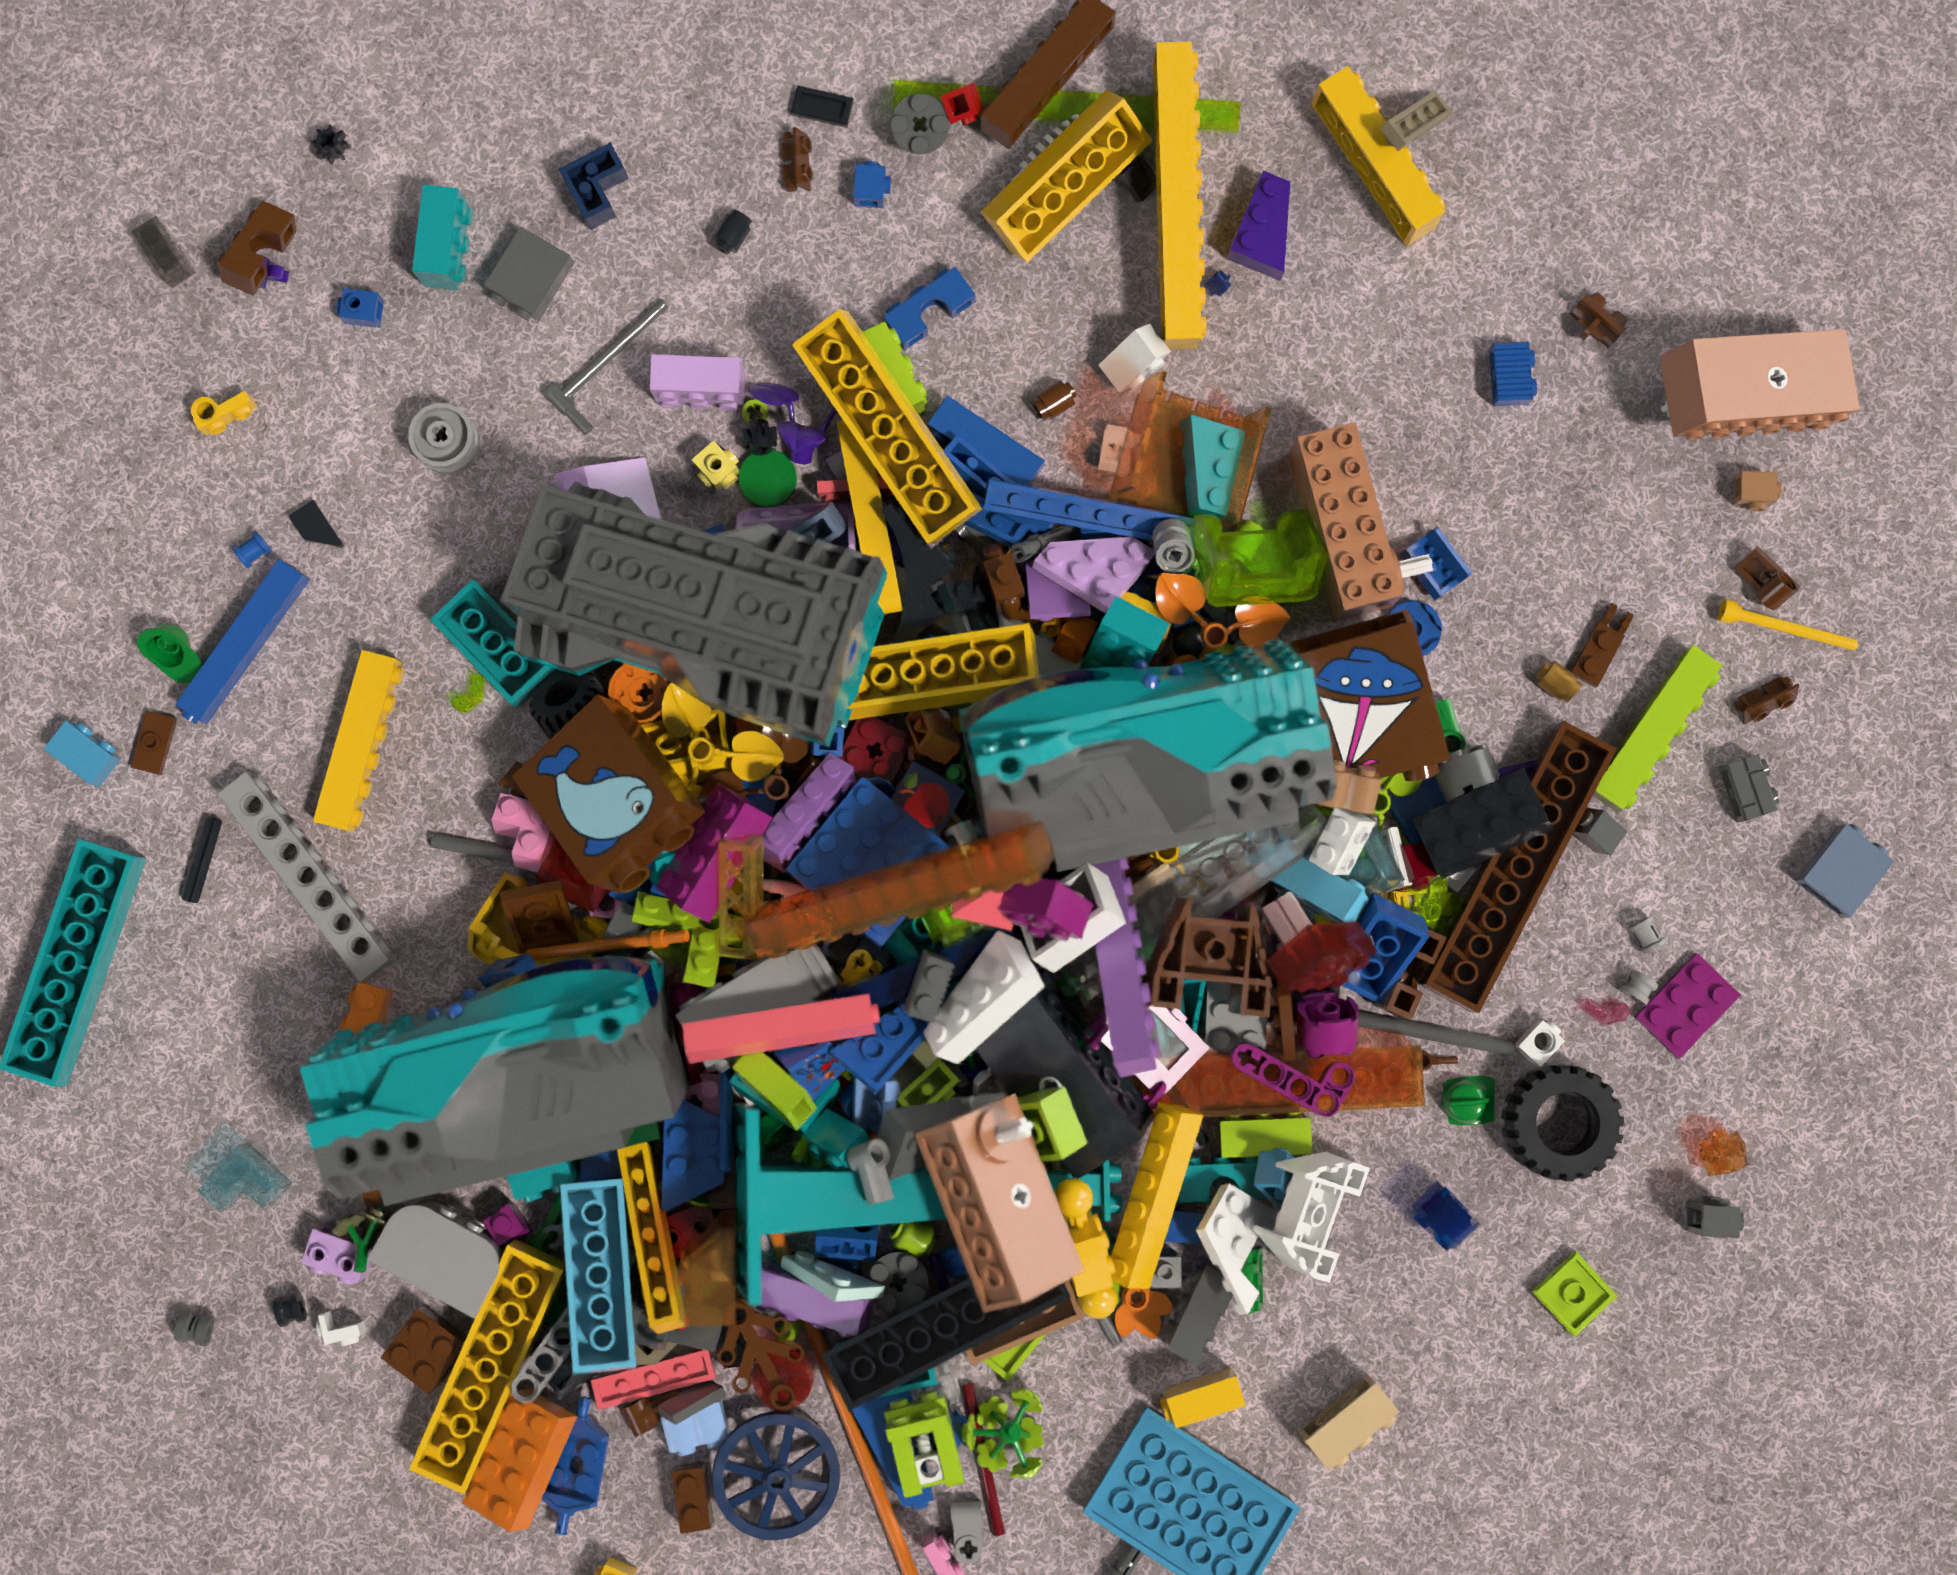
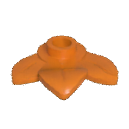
M1124 1288L1121 1294L1122 1305L1115 1313V1324L1121 1337H1126L1136 1328L1144 1336L1157 1339L1161 1328L1160 1316L1173 1312V1307L1168 1297L1161 1292L1150 1291L1149 1289ZM1133 1292H1140L1142 1294L1140 1302L1134 1303L1131 1301V1294Z

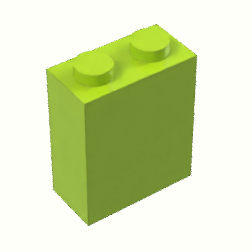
M763 1052L740 1055L735 1059V1064L732 1068L743 1084L796 1131L817 1109L808 1092Z

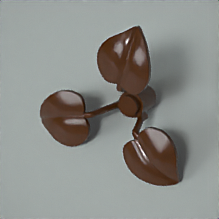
M763 727L761 730L762 734L772 739L780 747L784 754L783 761L787 763H795L801 760L808 752L810 743L808 740ZM780 763L775 767V774L768 775L760 788L743 790L744 784L742 779L730 771L717 772L705 782L697 797V801L704 808L709 794L716 788L718 783L743 796L765 793L773 800L784 798L787 802L791 797L787 794L789 791L788 782L781 776Z

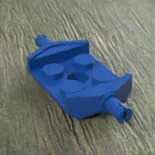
M578 1396L576 1416L578 1417L542 1496V1500L554 1511H557L558 1516L554 1533L559 1535H567L570 1516L574 1515L575 1512L596 1507L598 1504L609 1434L604 1428L591 1421L592 1417H588L592 1398L586 1396ZM575 1456H579L583 1461L581 1472H577L573 1468L572 1461Z

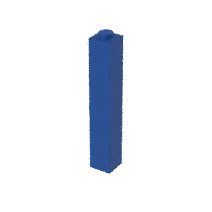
M280 559L276 562L175 705L183 710L181 715L194 724H197L198 721L206 724L209 723L310 581L309 578Z

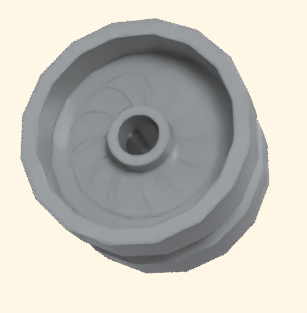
M434 403L423 407L413 417L409 426L408 441L412 452L429 469L437 473L456 474L464 471L475 461L479 453L480 436L476 426L460 408L451 404Z

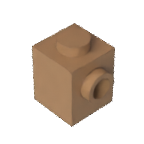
M1741 471L1735 475L1733 505L1748 506L1749 511L1767 510V507L1776 503L1781 495V483L1777 481L1778 472Z

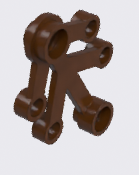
M745 1299L731 1300L725 1306L723 1312L724 1321L729 1327L723 1348L720 1349L717 1355L718 1362L723 1366H730L734 1363L737 1357L734 1348L741 1331L747 1343L738 1375L732 1381L733 1389L737 1393H745L749 1390L752 1383L750 1375L756 1358L772 1388L770 1394L772 1405L780 1410L788 1409L795 1400V1390L790 1384L783 1383L767 1352L787 1357L790 1362L797 1363L805 1355L804 1347L800 1343L789 1345L760 1337L752 1326L772 1329L774 1334L782 1336L790 1328V1321L785 1316L774 1318L756 1313L752 1305H748ZM740 1308L744 1311L745 1316L743 1319H736L734 1317L735 1309ZM776 1321H784L786 1329L778 1331L775 1328ZM791 1348H799L801 1356L793 1358L790 1355ZM723 1351H730L732 1353L731 1361L727 1362L722 1359ZM738 1378L746 1379V1388L741 1389L737 1386L736 1381ZM780 1390H786L789 1393L787 1400L779 1399L778 1392Z

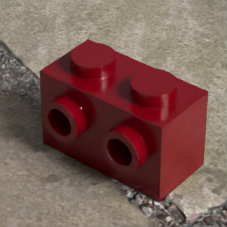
M693 1205L667 1215L675 1259L690 1253L689 1247L700 1243L701 1248L717 1243V1236L723 1233L714 1209H705V1207Z

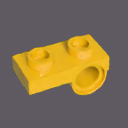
M243 391L220 405L209 397H200L193 402L191 414L199 431L206 436L209 434L217 435L227 428L226 424L235 419L236 421H242L252 415L251 410L257 408V405L252 396ZM213 407V415L208 419H204V412L208 408Z

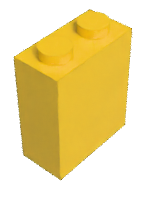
M1231 1367L1163 1389L1165 1398L1159 1399L1166 1421H1173L1176 1429L1246 1406L1237 1376Z

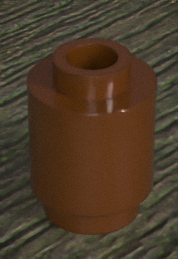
M1058 380L1038 393L1036 399L1031 401L1043 421L1048 418L1052 420L1074 406V398L1077 395L1069 382L1064 384L1061 380Z

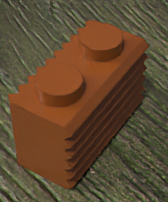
M938 707L909 711L905 721L918 754L922 753L923 756H928V759L932 758L933 761L937 760L938 763L947 764L952 757L957 755L961 746L960 738H958L959 735H957L956 728H954L951 721L952 719L948 715L949 712Z

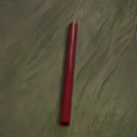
M963 1384L961 1386L968 1418L970 1414H974L976 1429H983V1426L979 1425L976 1421L979 1407L974 1384ZM976 1436L975 1451L978 1445L984 1444L986 1441L985 1436ZM979 1465L993 1535L1001 1536L1005 1534V1528L993 1473L989 1471L988 1467L983 1468Z

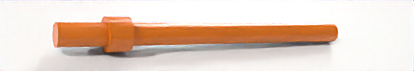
M666 929L653 930L650 934L531 948L527 949L526 954L530 955L533 960L648 946L657 949L668 947L669 944L688 942L690 936L688 930L668 932Z

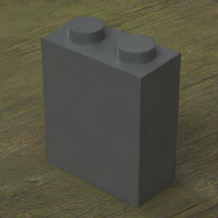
M520 226L485 282L484 287L490 293L489 298L498 305L504 307L505 303L515 308L513 312L522 319L529 321L530 318H533L539 322L573 267L574 261L568 253Z

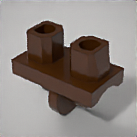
M1595 292L1591 296L1586 294L1569 314L1585 330L1580 336L1583 341L1591 335L1596 341H1600L1609 348L1626 330L1624 326L1627 322V317L1620 311H1615L1612 315L1605 311L1602 307L1606 304V300L1600 293Z

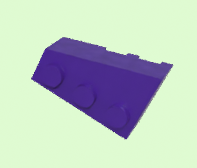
M1263 170L1227 260L1281 281L1285 271L1290 181Z

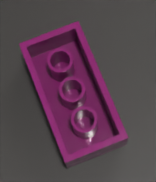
M720 783L717 784L716 788L707 798V803L703 808L706 812L692 824L694 828L693 836L686 844L676 849L674 858L668 868L661 874L659 883L656 886L680 909L708 923L712 920L773 818L745 796Z

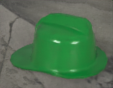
M159 623L156 628L142 631L137 638V647L141 654L176 682L190 684L202 667L200 658L190 648V639L187 633L176 625Z
M1487 1076L1458 1077L1447 1080L1442 1084V1106L1450 1124L1463 1126L1485 1124L1494 1121L1495 1079Z
M768 1112L759 1115L760 1163L795 1131Z

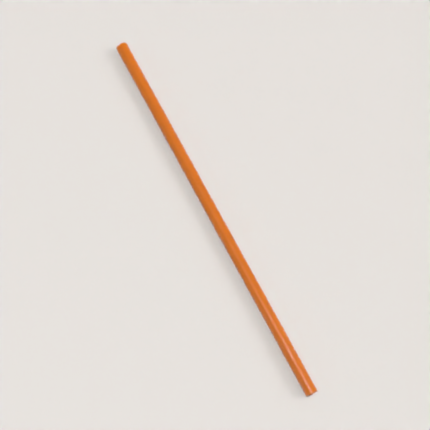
M784 1233L768 1234L781 1266L782 1257L784 1255H792ZM802 1320L902 1575H919L862 1429L853 1411H848L821 1355L830 1350L822 1329L811 1326V1322Z

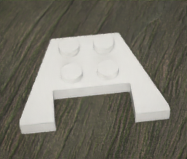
M1229 1183L1220 1186L1196 1231L1213 1265L1219 1266L1224 1276L1222 1283L1227 1292H1232L1237 1302L1234 1305L1237 1313L1243 1315L1250 1312L1259 1294L1257 1289L1241 1272V1268L1258 1238L1253 1227L1256 1225L1274 1230L1278 1213Z

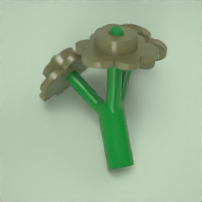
M372 1207L370 1211L361 1210L360 1213L363 1214L361 1216L359 1214L343 1216L338 1220L337 1227L332 1230V1233L337 1235V1237L343 1236L348 1232L357 1246L354 1263L355 1272H366L369 1245L373 1239L376 1242L378 1241L389 1221L387 1218L389 1214L384 1212L382 1208ZM359 1225L363 1229L362 1236L364 1240H360L355 1230Z

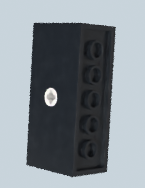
M1045 970L1039 974L1045 987L975 1048L974 1051L978 1052L984 1059L989 1072L997 1076L1005 1087V1092L1008 1096L1015 1094L1017 1098L1043 1089L1065 1086L1087 1144L1060 1160V1164L1065 1172L1071 1174L1073 1178L1079 1179L1141 1140L1152 1123L1155 1113L1141 1098V1094L1127 1076H1119L1113 1057L1101 1041L1098 1044L1099 1049L1095 1051L1083 1039L1085 1034L1091 1037L1094 1033L1087 1027L1086 1021L1049 972Z

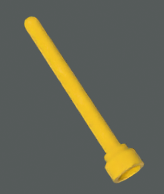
M1725 598L1720 605L1717 618L1720 622L1732 624V622L1743 621L1848 650H1855L1858 647L1856 639L1744 610L1734 600Z

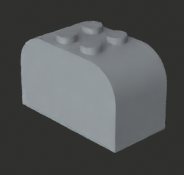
M421 1201L404 1207L392 1215L367 1260L468 1316L476 1318L497 1278L499 1263L506 1248L498 1247L483 1220L477 1217H473L472 1220L462 1215L463 1210L451 1203H447L444 1206L435 1201Z

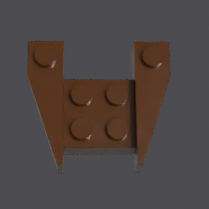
M1176 897L1146 966L1147 974L1143 975V984H1148L1151 1001L1146 1002L1147 1006L1181 1010L1184 979L1231 983L1229 1012L1239 1015L1269 1017L1272 983L1267 973L1265 949L1262 948L1258 930L1260 925L1256 906L1239 903L1237 920L1191 916L1192 899Z

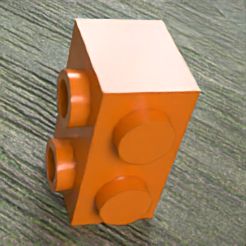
M358 982L357 986L352 987L348 1004H351L348 1016L345 1015L342 1018L339 1031L352 1028L353 1032L364 1030V1025L376 1021H381L382 1025H384L394 990L370 983Z

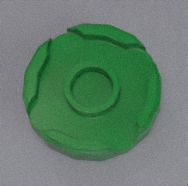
M772 450L769 454L763 456L749 455L741 465L738 476L740 489L746 499L759 507H772L784 504L795 492L798 481L796 469L791 460L782 452Z

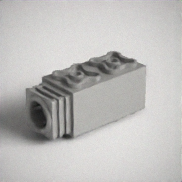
M808 940L802 946L800 945L797 949L785 955L782 950L778 953L775 950L766 953L755 962L735 972L732 975L734 980L725 985L719 982L699 996L682 1004L679 1007L681 1012L675 1016L683 1027L684 1023L815 1003L820 1001L821 998L828 996L831 992L836 991L839 981L817 944L811 943ZM737 1056L703 1061V1063L711 1072L716 1070L722 1073L735 1064Z

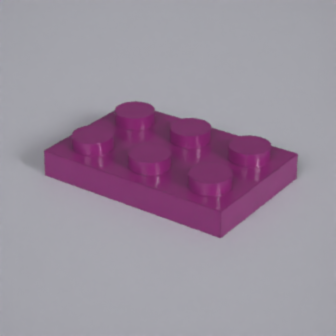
M1695 953L1634 1017L1677 1059H1680L1741 994L1704 958Z

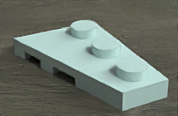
M798 1251L796 1255H784L782 1257L781 1268L835 1302L883 1298L885 1286L817 1259L811 1253Z

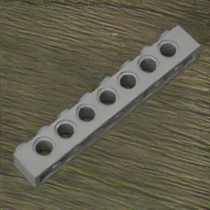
M243 773L218 792V796L358 981L367 983L395 961L390 955L394 950L384 938L379 940L373 930L376 927L371 919L365 914L363 916L359 914L355 908L358 905L355 898L348 891L343 893L337 885L340 882L337 874L331 868H324L319 861L323 857L317 848L312 844L308 846L302 839V836L305 835L304 831L295 821L290 823L284 815L287 809L283 803L276 797L274 799L271 798L266 791L269 789V785L259 774L255 776L252 773ZM255 798H259L261 808L258 812L253 813L250 808L251 802ZM277 821L279 831L275 836L271 837L268 833V827L270 823ZM294 844L297 854L292 860H289L286 857V849ZM311 867L314 870L315 877L312 882L307 884L304 881L303 874L306 869ZM326 891H329L333 897L332 903L328 907H324L321 903V897ZM346 914L349 916L351 923L349 928L343 931L339 927V919ZM361 938H365L368 942V950L364 954H360L356 948L357 942Z

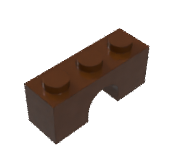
M262 201L256 210H252L242 231H238L235 234L231 247L227 252H223L218 259L217 267L219 268L221 282L254 296L268 275L265 257L256 254V252L261 249L270 248L283 253L297 231L294 214L265 201Z
M1428 929L1429 938L1382 1003L1379 1004L1373 1001L1372 1005L1392 1015L1412 1021L1423 995L1422 992L1417 990L1419 976L1426 966L1436 964L1446 937Z

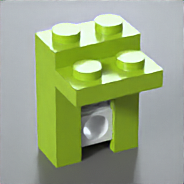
M937 1390L919 1394L920 1399L910 1402L907 1401V1398L893 1400L889 1402L890 1407H886L884 1410L888 1442L892 1444L904 1498L923 1494V1488L946 1483V1487L965 1483V1476L945 1394H937ZM930 1432L934 1434L937 1446L935 1451L932 1450L931 1446L933 1444H930L931 1438L927 1435ZM917 1435L916 1441L918 1442L919 1455H915L911 1437ZM927 1459L934 1460L938 1464L937 1471L934 1473L924 1472L921 1468L922 1462Z

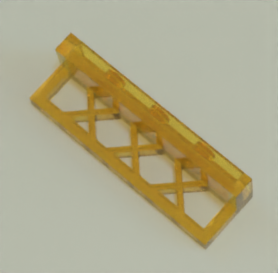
M751 834L746 842L721 840L719 842V954L723 957L755 960L763 948V835ZM728 850L743 851V863L736 867L728 859ZM733 876L743 884V891L737 896L728 887V880ZM733 904L743 913V919L737 924L728 915V909ZM735 932L741 938L743 949L728 947V937Z

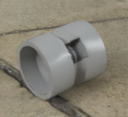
M1168 519L1159 523L1153 530L1152 535L1157 564L1168 573L1185 571L1191 566L1195 557L1189 527L1178 519Z

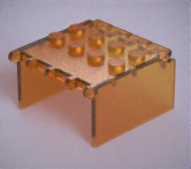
M1160 371L1143 381L1141 392L1136 396L1108 501L1116 502L1117 498L1134 503V506H1144L1150 509L1196 517L1187 514L1184 480L1186 468L1185 459L1182 457L1184 445L1183 434L1180 431V421L1189 415H1195L1244 430L1246 433L1227 516L1218 520L1221 523L1218 534L1219 538L1221 529L1242 521L1272 408L1266 406L1246 415V418L1245 416L1225 410L1222 418L1219 419L1221 408L1198 401L1195 410H1192L1194 399L1171 392L1168 401H1165L1167 390L1163 389L1167 372Z

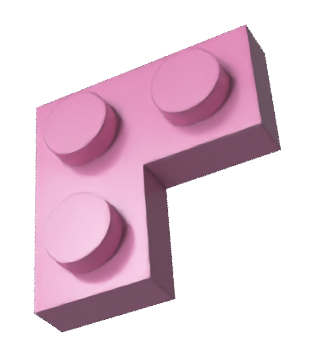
M935 1530L924 1535L923 1550L937 1575H966L958 1561L952 1562L949 1553L952 1550L943 1534L938 1537Z

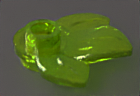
M1439 876L1428 885L1426 896L1416 901L1413 912L1424 917L1426 925L1429 926L1431 931L1443 935L1449 930L1448 919L1458 913L1461 899L1458 894L1448 892L1447 877L1441 879Z

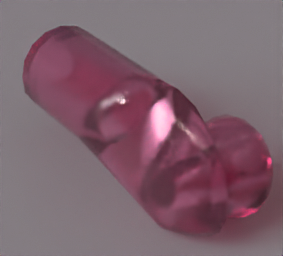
M1590 998L1582 1008L1585 1013L1604 1026L1622 1023L1630 1014V1008L1623 1002L1602 1007Z

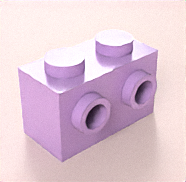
M320 1224L313 1228L301 1261L302 1264L309 1266V1270L314 1273L323 1275L330 1273L338 1276L337 1280L345 1284L353 1285L366 1278L371 1262L367 1260L366 1272L359 1273L354 1271L357 1246L349 1233L337 1237V1235L332 1233V1230L335 1229L333 1227ZM371 1242L369 1245L368 1257L376 1244L375 1242Z

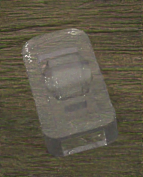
M947 1361L937 1367L941 1382L937 1383V1385L920 1388V1394L937 1390V1394L944 1393L945 1398L948 1399L949 1407L952 1408L962 1404L950 1361Z

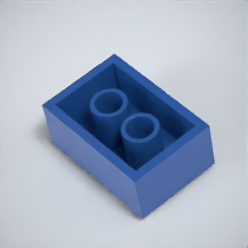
M1372 893L1369 897L1370 903L1352 930H1346L1329 954L1328 976L1329 980L1381 1004L1430 935L1424 917Z

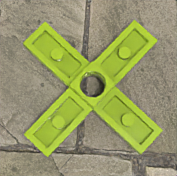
M638 892L631 922L668 931L688 930L690 938L688 941L689 948L683 982L708 988L713 987L716 980L722 943L764 954L772 950L778 953L782 950L785 928L727 913L728 895L725 896L712 920L708 923L680 909L670 899Z

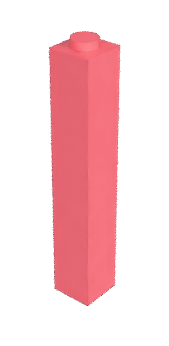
M866 994L684 1023L685 1051L689 1062L696 1063L876 1034L874 1023L880 1022L878 1005H871L870 996Z

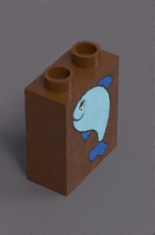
M599 694L512 776L587 883L617 893H627L641 886L650 875L648 865L663 851H674L686 844L694 833L692 824L706 812L627 707Z

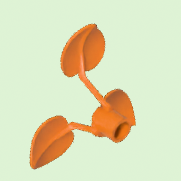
M1162 573L1159 575L1156 583L1155 597L1157 607L1167 621L1181 625L1191 615L1203 627L1201 639L1206 644V647L1199 654L1198 659L1192 655H1182L1174 660L1171 665L1204 659V655L1211 652L1212 648L1223 646L1227 641L1228 634L1236 628H1239V637L1245 644L1252 647H1263L1265 642L1274 640L1284 625L1290 620V615L1281 606L1267 599L1256 597L1245 599L1236 606L1235 617L1238 621L1237 623L1227 628L1216 622L1206 623L1195 613V611L1203 607L1206 599L1204 586L1198 579L1187 574Z

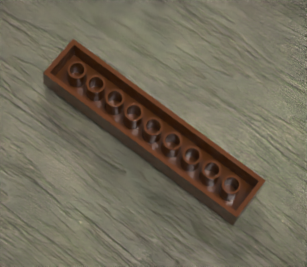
M1566 721L1555 725L1535 766L1528 776L1553 830L1484 860L1445 935L1446 941L1436 964H1430L1420 983L1422 987L1471 1013H1480L1617 750L1615 747Z

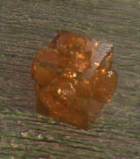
M1725 1127L1708 1131V1137L1698 1141L1699 1155L1705 1164L1708 1177L1734 1173L1749 1165L1746 1156V1145L1740 1137L1739 1130L1727 1132Z

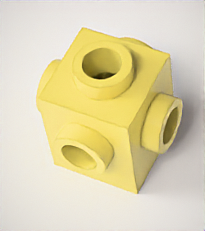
M712 441L692 459L695 467L700 471L697 477L707 488L713 486L717 491L722 488L728 489L738 479L737 475L740 471L736 464L739 460L728 448L723 451L715 441Z

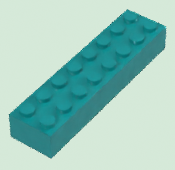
M77 840L0 1061V1070L52 1087L68 1086L146 858L93 841Z

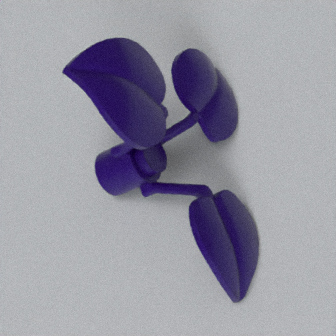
M763 383L748 387V392L760 402L770 405H785L788 408L789 421L779 422L776 428L777 432L790 448L789 460L798 464H810L814 446L818 447L819 444L825 442L826 435L824 433L835 414L838 413L835 407L832 408L819 430L815 427L800 425L795 422L794 404L792 402L798 401L799 395L793 389L775 383Z

